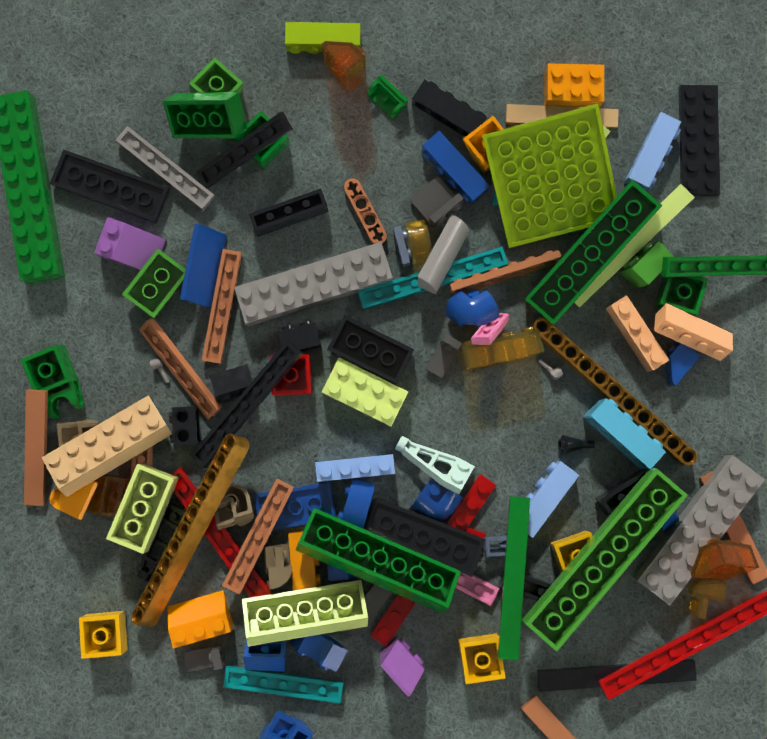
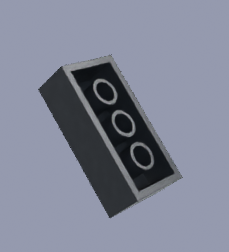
M344 315L327 348L328 352L396 386L414 352L413 348Z

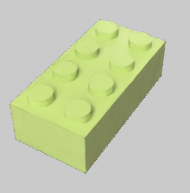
M338 358L322 393L391 427L408 391Z
M137 464L106 539L142 554L149 552L179 478L146 464Z

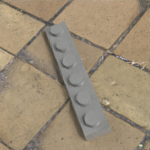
M128 126L116 139L117 143L203 211L215 198L212 192Z

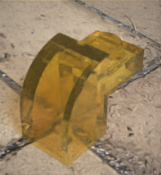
M424 220L406 223L413 264L426 262L431 253L427 225Z
M700 578L694 581L687 591V594L694 596V600L692 599L690 602L691 615L705 619L708 600L724 602L727 583L711 578Z

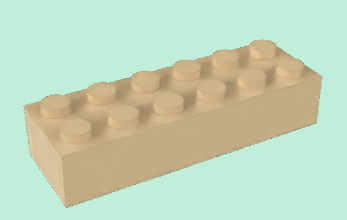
M148 395L41 458L57 488L68 497L172 435Z

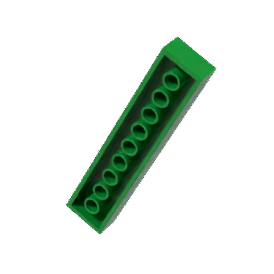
M28 90L0 95V161L19 279L26 284H34L65 278L36 98Z

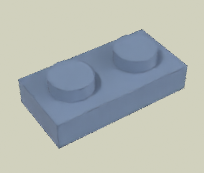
M401 226L394 227L393 233L402 268L410 266V260H413L411 250L406 248L405 242H408L406 231H402Z

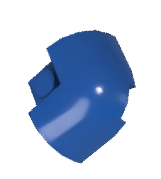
M475 289L466 294L459 290L453 294L446 306V316L461 327L464 324H476L477 327H480L500 317L497 304L487 290L481 293Z
M430 478L410 508L423 516L441 522L448 519L454 513L463 497Z
M278 710L269 725H265L259 739H311L314 734L303 721L295 716L290 717Z

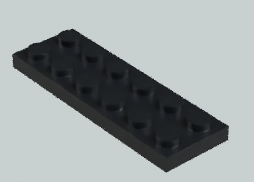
M680 85V184L693 196H719L718 85Z
M64 149L50 181V185L156 224L170 191V188Z
M376 497L364 529L455 568L461 571L460 573L473 577L486 540Z

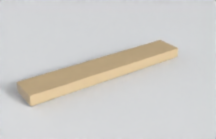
M507 104L505 124L520 125L580 107ZM599 108L602 124L607 129H617L619 109Z

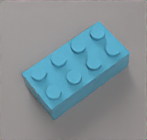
M612 399L597 400L583 416L589 424L639 469L651 470L666 453L662 449L663 445L655 438L652 440L647 435L648 431L644 427L633 423V418L626 412L622 413L618 409V404Z

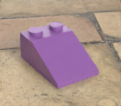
M107 217L94 253L101 258L141 270L157 248L163 251L166 239Z
M396 637L380 652V666L409 697L425 670L423 666L424 661L417 653L414 655L409 650L411 646L405 639L400 640Z

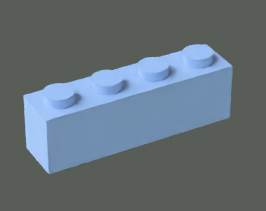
M663 112L659 113L625 179V184L628 185L631 180H634L645 191L648 188L652 189L657 180L655 178L656 172H660L665 162L662 160L665 155H669L673 147L670 144L673 139L675 140L681 131L678 128L681 121Z
M393 454L315 462L317 482L395 474Z
M561 461L552 462L546 470L548 474L545 478L541 477L535 484L537 489L534 493H529L526 496L530 498L528 535L532 538L579 476Z

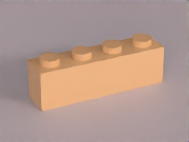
M627 295L606 308L647 372L653 371L669 361Z
M667 303L655 314L654 331L719 361L733 351V334Z

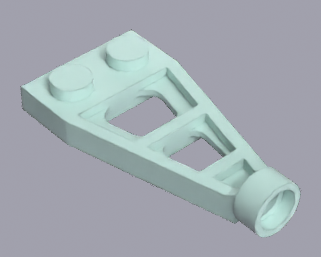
M404 436L400 438L395 450L401 452L403 456L440 485L458 495L475 467L458 457L413 443ZM420 453L432 459L429 463H426L417 454ZM440 461L449 464L451 469L448 474H442L434 467V463Z

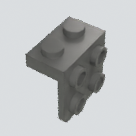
M435 177L413 195L410 201L434 228L436 225H442L448 219L447 216L452 212L455 214L462 208L464 198L459 193L454 195L439 177Z

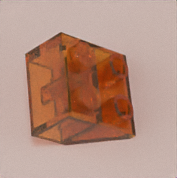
M105 474L96 479L95 481L98 485L86 511L115 518L131 478Z

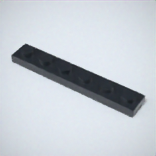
M279 112L196 171L205 188L211 187L292 131L293 128L284 112Z

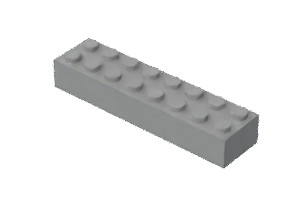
M379 242L234 287L244 322L249 327L358 293L359 290L391 281L393 277L382 243Z
M725 455L706 483L702 485L680 514L679 521L671 526L633 578L662 601L671 605L765 479L733 455Z

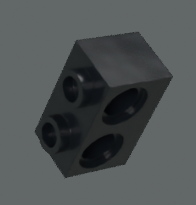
M197 406L172 407V412L169 413V421L173 429L171 431L172 435H170V441L173 443V446L199 445V408ZM182 412L188 414V419L185 422L180 420ZM183 431H187L189 434V438L185 442L180 437Z

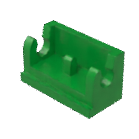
M382 74L368 88L367 96L392 120L408 105V99Z

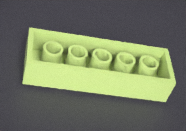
M361 580L242 599L248 647L368 627V614Z

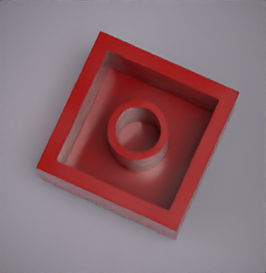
M309 354L302 355L272 390V396L312 395L311 356Z

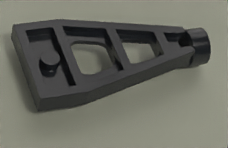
M169 502L149 552L144 553L142 556L140 569L137 573V576L142 580L149 582L170 540L164 542L159 538L161 525L165 523L176 531L186 512L172 502ZM155 543L164 548L158 559L151 557V551Z

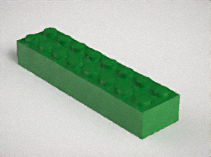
M631 180L525 300L554 325L663 205L634 180Z
M313 508L296 547V551L441 614L449 608L461 572L316 508Z

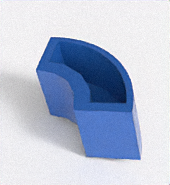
M353 478L351 486L347 485L344 496L347 497L344 511L339 512L338 518L363 529L376 484Z
M327 634L296 638L290 641L297 654L301 656L307 655L312 658L325 671L329 669L337 671L348 651L342 644Z

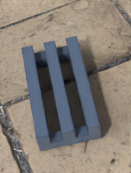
M506 536L483 537L486 539L484 557L505 556V552L490 553V549L506 548V544L490 545V542L505 541Z

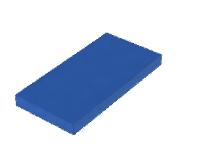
M201 224L194 225L180 296L181 300L212 308L222 250L225 248L227 238L226 234Z
M331 481L295 487L272 531L305 526L313 508L336 517ZM269 492L254 494L257 516Z

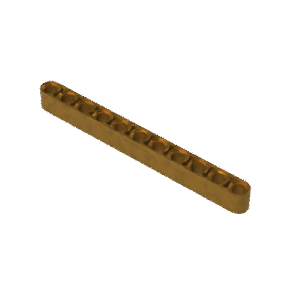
M539 318L532 324L531 331L534 336L599 394L608 400L612 399L618 404V409L622 413H628L633 418L632 422L637 426L641 425L648 431L647 435L652 440L654 438L663 445L662 449L680 465H693L697 461V453L549 320ZM537 323H542L545 326L544 332L537 330ZM552 336L559 338L558 345H554L551 342ZM567 348L573 351L574 355L572 358L566 356L565 351ZM581 361L588 364L587 371H583L580 368ZM596 374L601 375V384L596 383L594 379ZM610 387H614L616 389L617 393L615 397L609 394ZM625 400H629L631 403L629 410L625 409L623 405ZM641 412L645 415L643 423L638 419V415ZM655 425L660 429V433L657 436L653 433ZM670 438L674 441L672 449L668 447V440ZM685 451L689 455V459L686 462L682 458Z
M228 434L223 439L132 613L134 625L154 627L157 624L248 452V439L233 434Z

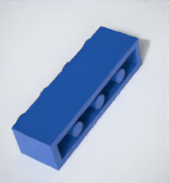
M440 131L422 145V156L426 161H431L435 165L434 168L439 175H444L448 179L447 183L452 189L456 188L460 192L465 203L469 202L472 205L489 190L490 185Z

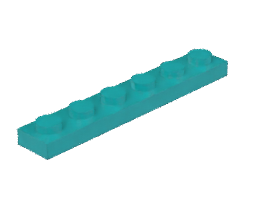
M227 665L223 687L341 704L343 681L271 671L245 670L243 667Z

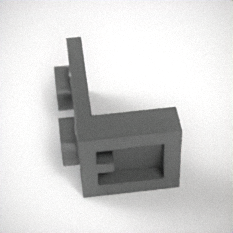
M445 334L426 370L442 378L462 343Z
M223 644L190 650L184 653L187 672L214 667V670H219L226 664Z

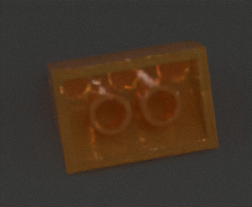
M324 41L322 43L325 67L349 94L366 81L365 52L362 48H357L353 43Z
M719 538L707 541L708 544L700 547L691 576L694 578L728 581L759 568L751 545L742 544V542H731V540L722 541Z

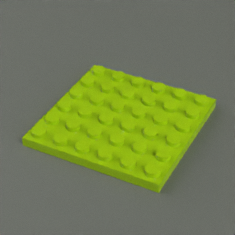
M598 103L482 135L509 248L589 228L617 197Z

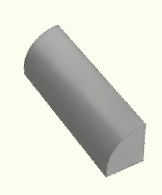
M450 216L418 275V286L431 293H437L469 234L467 225L458 217Z

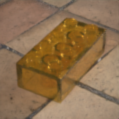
M533 327L521 329L518 334H514L513 331L503 333L491 345L472 344V341L464 342L459 350L464 372L530 358L544 352L539 329L533 330Z

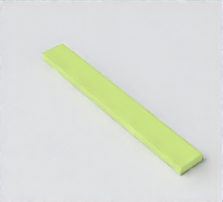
M680 184L660 203L663 206L574 303L580 308L695 197Z

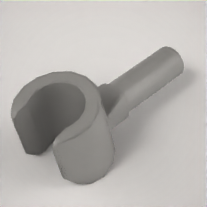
M151 360V369L159 370L165 384L170 382L164 372L162 360Z
M542 359L538 361L549 372L553 380H558L563 376V372L559 367L553 370Z

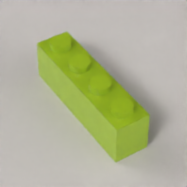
M285 22L286 50L293 54L306 51L311 54H318L319 52H327L328 54L345 52L346 54L353 55L356 52H360V23Z

